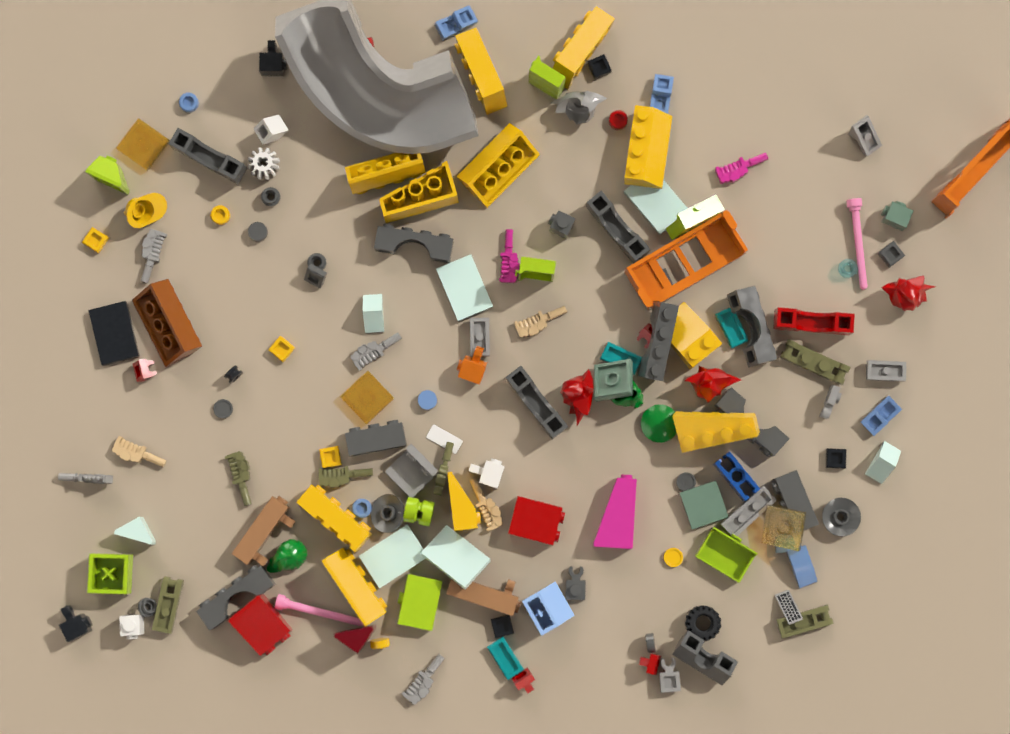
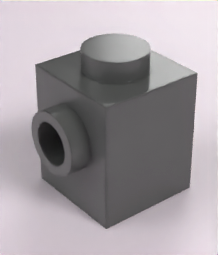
M558 210L556 215L552 214L548 222L551 225L549 231L567 239L576 218Z

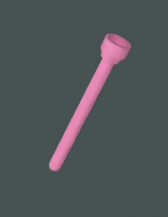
M862 198L846 200L849 212L852 213L860 288L865 290L867 288V277L859 215L862 207Z
M278 594L275 604V609L282 611L289 608L365 627L360 618L289 601V598H286L285 595Z

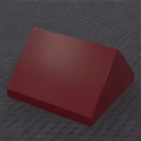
M376 625L336 632L334 637L358 654L376 630Z

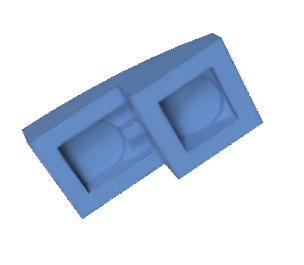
M469 5L454 11L452 15L436 21L434 25L444 41L478 23V20Z
M655 74L650 107L668 114L674 77Z
M888 395L861 423L875 436L902 408Z
M806 545L787 551L798 587L802 588L818 582Z

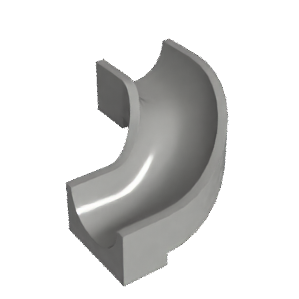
M320 0L276 16L275 38L297 83L312 103L329 120L351 136L382 150L406 154L428 153L479 136L475 112L449 50L413 63V69H401L393 66L374 49L367 39L351 0Z

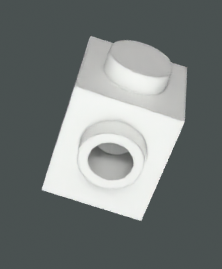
M280 115L264 118L253 128L262 144L277 141L288 131Z
M141 614L119 616L120 636H126V639H138V635L145 634L144 616Z

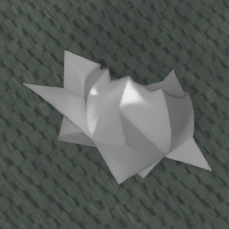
M577 91L567 93L550 104L557 105L555 113H566L570 120H573L576 124L589 122L594 117L597 104L607 98L594 92Z

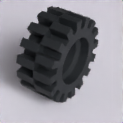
M696 606L686 615V630H689L705 641H709L720 632L721 618L718 612L709 606ZM702 615L707 616L711 622L710 627L705 631H701L696 627V620Z

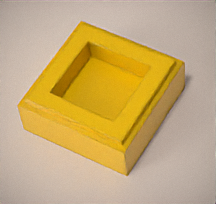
M92 227L82 243L95 252L100 253L109 237Z
M279 336L268 351L284 363L295 350V347L282 336Z
M339 446L319 449L322 468L342 465Z

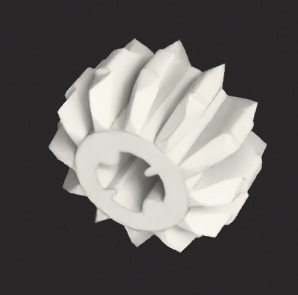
M258 148L259 153L257 154L255 151H252L254 158H248V161L251 163L248 165V169L252 170L251 174L253 176L257 175L259 180L262 179L263 175L266 180H269L268 174L271 173L272 176H275L276 174L273 170L280 169L276 165L280 162V159L275 158L277 155L275 151L270 153V149L266 148L263 152L262 148ZM261 161L266 162L267 166L261 165Z

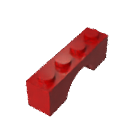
M778 307L774 310L773 329L849 336L854 333L855 314L840 312L813 313Z

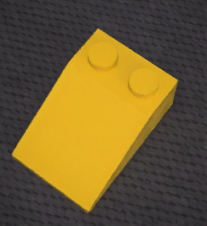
M683 302L679 305L671 347L691 370L721 346L722 342L700 317Z
M447 472L454 531L478 528V524H481L480 512H476L474 505L452 472Z

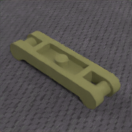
M787 339L785 351H782L780 358L839 385L844 384L845 374L849 372L851 367ZM793 349L798 351L796 357L791 355ZM834 368L839 370L837 375L832 374Z

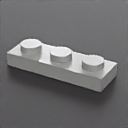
M762 486L759 491L746 500L720 525L730 536L732 534L738 536L776 501V498L765 486Z

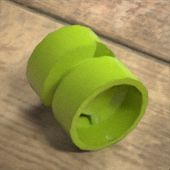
M408 497L403 521L409 523L418 521L419 525L430 527L435 502L427 500L420 502L418 498Z

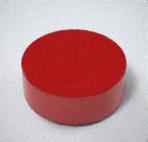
M621 110L613 111L609 116L610 127L614 130H622L626 127L628 122L626 113Z

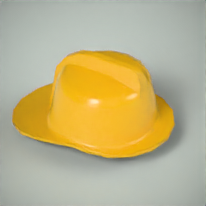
M149 193L128 201L123 213L127 216V221L132 227L141 228L163 217L167 210V201L159 193Z

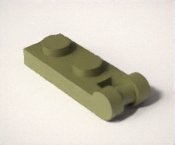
M164 576L152 630L172 634L184 580H172L171 577ZM169 587L175 588L174 594L168 593Z
M823 605L800 612L803 620L793 624H788L785 617L776 619L781 638L834 624L828 613L829 606ZM821 613L822 620L818 621L816 614Z

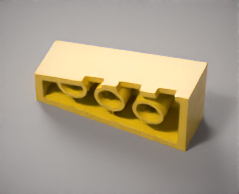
M597 6L592 12H587L583 19L585 22L582 25L578 24L573 32L575 34L573 38H568L563 45L564 50L562 52L558 51L553 58L555 62L553 69L566 77L564 88L567 90L572 85L574 76L577 77L585 64L584 60L588 61L596 49L595 46H599L614 22L615 18Z
M477 28L456 35L457 43L454 44L458 55L461 54L463 57L461 59L462 65L465 70L468 69L469 71L468 78L471 85L475 86V94L478 101L481 100L486 114L488 115L508 107L504 88Z
M447 161L442 163L441 166L429 170L418 179H413L402 188L399 187L379 199L386 223L459 203Z
M676 411L672 415L682 453L758 437L760 433L755 413Z
M317 484L316 487L310 485L296 503L315 519L321 521L320 523L328 530L334 532L342 542L350 545V549L358 552L372 535L369 531L371 528L363 521L361 523L357 522L354 519L356 515L349 509L344 511L340 508L341 503L333 496L331 499L325 495L327 491Z

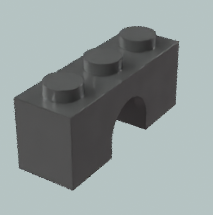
M688 630L679 640L672 655L718 684L723 685L732 676L738 661L722 651L717 655L706 652L702 647L705 640Z

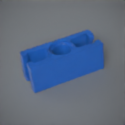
M730 451L722 457L723 459H729L733 469L727 472L720 465L721 459L713 463L714 467L743 502L750 497L743 493L740 484L746 481L753 489L752 492L754 494L760 490ZM734 471H738L741 474L739 482H735L732 479Z

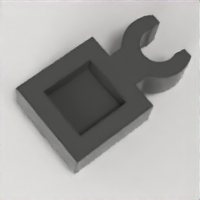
M570 566L569 574L572 576V580H566V599L585 600L586 580H580L584 569L580 567V572L574 574L572 571L573 566Z

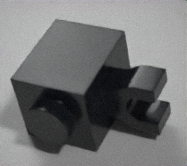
M268 40V53L259 52V72L261 76H284V70H287L288 63L284 59L283 53H277L276 41Z
M71 605L60 609L67 620L59 625L67 643L93 631L91 628L93 624L88 615L85 616L83 613L75 616Z

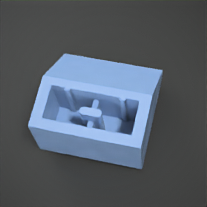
M556 582L522 600L541 636L575 616Z

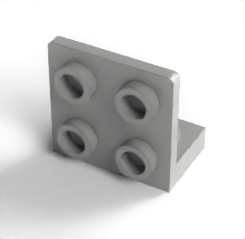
M410 444L406 451L385 472L409 497H414L439 471Z

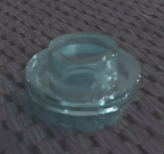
M844 259L838 266L840 275L845 278L853 277L858 270L856 262L852 259ZM846 265L851 268L850 272L845 271L844 267Z

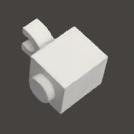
M491 458L490 461L486 460L484 468L471 464L469 472L481 475L479 483L498 489L505 466L501 465L502 461Z

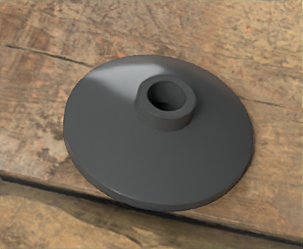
M384 494L377 498L371 510V521L374 527L381 532L389 533L395 531L401 525L404 519V505L400 498L392 494Z
M835 498L824 507L822 521L830 533L836 536H848L858 529L861 522V512L852 500ZM839 513L843 515V520L841 521L837 519Z

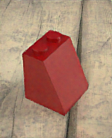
M264 594L256 596L228 620L260 656L264 653L268 656L276 649L274 647L279 641L283 643L291 637L289 633L293 630Z

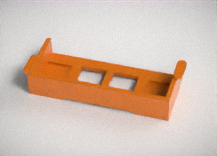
M1010 118L996 131L984 148L969 162L961 173L954 177L931 201L946 215L945 219L952 215L954 209L960 205L959 202L1010 148Z
M728 210L723 211L625 269L624 273L647 310L653 308L654 301H666L746 254L748 249L737 233V223ZM695 237L711 260L710 264L694 272L680 249L681 245ZM674 250L689 276L672 285L657 259Z

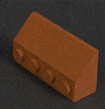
M169 279L151 283L132 299L165 367L193 354L202 347L199 337L196 335Z

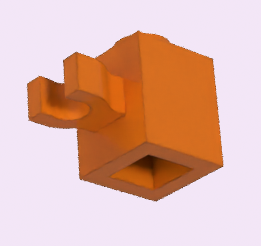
M477 346L473 357L466 355L463 360H459L456 369L460 371L459 378L480 385L488 363L480 360L484 348Z

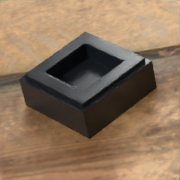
M605 54L587 61L594 80L612 73Z
M827 448L826 468L846 469L847 449Z
M510 615L491 619L495 638L514 634Z

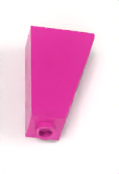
M621 474V478H616L593 542L594 547L633 549L637 479H632V475Z

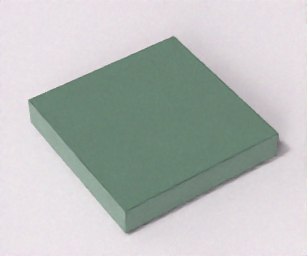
M631 359L594 365V400L596 402L633 396V362Z
M716 480L679 492L691 529L728 518Z

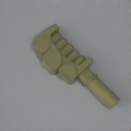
M446 443L442 458L443 464L440 465L433 493L435 495H442L449 467L447 465L448 461H451L454 443Z
M238 451L225 456V459L230 463V471L232 476H234L232 483L238 484L244 506H248L252 503L245 481L250 480V465L245 460L246 457L243 455V452Z
M348 466L341 469L333 468L332 470L319 468V484L321 486L338 488L340 485L349 484L350 478L373 476V468L349 470Z

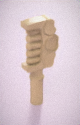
M563 306L544 315L539 311L538 314L531 316V318L528 317L519 322L515 321L514 324L519 337L538 335L539 331L547 328L546 321L566 314L567 310Z
M118 436L112 448V452L128 462L140 463L142 459H145L161 467H164L167 460L146 452L147 447L138 446L133 442L130 443V441H126L121 436Z
M477 478L470 480L476 498L479 501L476 507H479L480 514L483 515L482 518L487 523V532L502 526L503 522L499 507L495 506L492 498H485Z

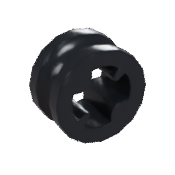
M235 365L224 375V378H228L229 383L232 384L243 372L239 371L238 366Z

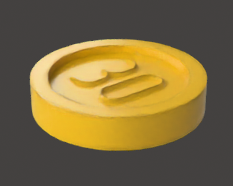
M669 548L664 553V562L670 567H677L683 561V554L677 548Z

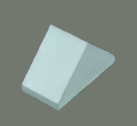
M382 294L363 295L365 333L384 332Z
M884 441L865 475L882 484L896 467L901 451Z
M143 517L132 520L114 532L116 535L155 545L156 542Z

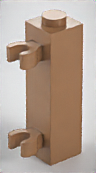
M272 496L236 546L232 555L246 565H250L255 560L260 565L265 566L269 559L260 554L259 551L278 524L282 521L285 525L292 528L296 523L295 520L286 515L290 509L287 506L288 501L281 496L277 498Z
M451 579L446 593L513 616L514 612L518 613L521 602L518 601L519 597L512 595L516 581L508 579L504 592L476 582H472L464 589Z

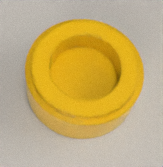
M218 205L212 209L211 219L217 225H224L230 220V212L225 206Z
M389 638L370 640V647L372 649H382L390 646Z

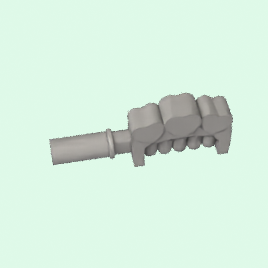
M150 229L147 237L143 240L142 257L147 259L141 278L143 283H148L152 268L154 267V261H160L159 253L161 252L160 249H162L161 245H163L164 239L167 238L166 233Z
M397 332L379 345L375 341L367 345L363 344L351 355V359L359 371H361V367L368 365L369 362L375 360L376 357H380V355L381 357L384 356L382 351L388 349V347L402 338Z
M59 473L58 480L113 484V475Z
M438 654L425 672L421 670L418 672L419 675L414 679L415 682H412L408 687L409 689L406 692L404 691L402 695L412 704H417L422 698H425L434 682L430 677L445 658Z

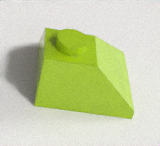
M99 155L85 172L94 180L128 195L130 191L122 169L116 163L117 160L108 155L106 158Z

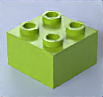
M89 554L87 593L131 594L133 555Z

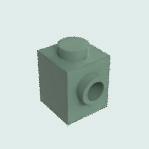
M891 202L888 206L885 205L881 216H884L881 222L903 231L907 228L914 211L907 208L906 204L902 202Z

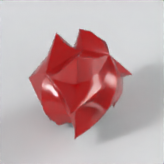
M922 275L907 280L898 278L897 282L888 283L882 289L889 294L893 306L903 311H914L916 306L918 308L922 302L927 301L925 291L936 286L924 284L925 278Z
M699 366L698 372L685 381L692 384L699 398L706 399L709 402L714 397L720 396L723 389L741 381V379L727 374L719 368L706 369Z
M589 369L583 375L565 381L560 392L563 397V403L570 406L569 414L576 415L577 426L584 415L588 416L592 403L594 385Z

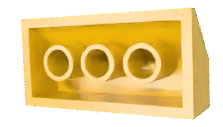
M635 105L624 177L625 185L662 189L672 124L671 115L654 107Z
M509 123L456 177L466 189L488 208L540 154L524 133Z
M395 152L345 167L352 194H364L370 189H381L387 184L401 183L404 179L418 178L426 173L420 153L406 154Z
M341 548L323 559L322 563L364 626H367L387 612L385 608L388 606L382 597L378 599L374 593L377 589L371 581L367 582L364 578L366 573L361 565L356 566L354 563L355 556L351 550Z

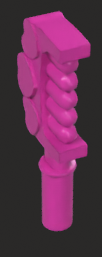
M763 153L745 161L740 157L736 163L732 162V164L724 165L720 168L717 166L715 167L717 177L721 184L729 183V181L731 183L739 181L740 177L742 178L744 175H747L748 167H753V165L768 160V156L766 153Z
M506 229L505 252L500 253L502 275L499 278V282L516 283L518 275L515 276V272L520 269V264L518 263L517 253H512L513 230Z

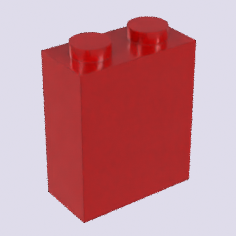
M518 496L508 534L554 545V542L558 543L561 532L557 531L559 523L563 524L565 512H562L563 507Z

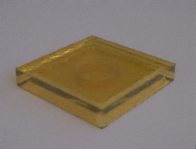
M138 118L116 149L148 171L170 140Z
M369 371L340 396L366 425L395 399Z
M767 505L762 543L800 551L806 512Z

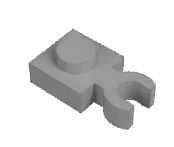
M830 386L820 417L829 419L835 403L838 404L841 398V393H839L841 387Z
M661 658V666L665 671L659 672L661 693L681 691L679 671H673L676 665L675 658H671L672 663L669 666H666L665 659Z

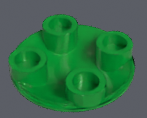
M661 404L649 407L641 418V429L645 437L657 443L671 440L677 433L672 416L675 411Z

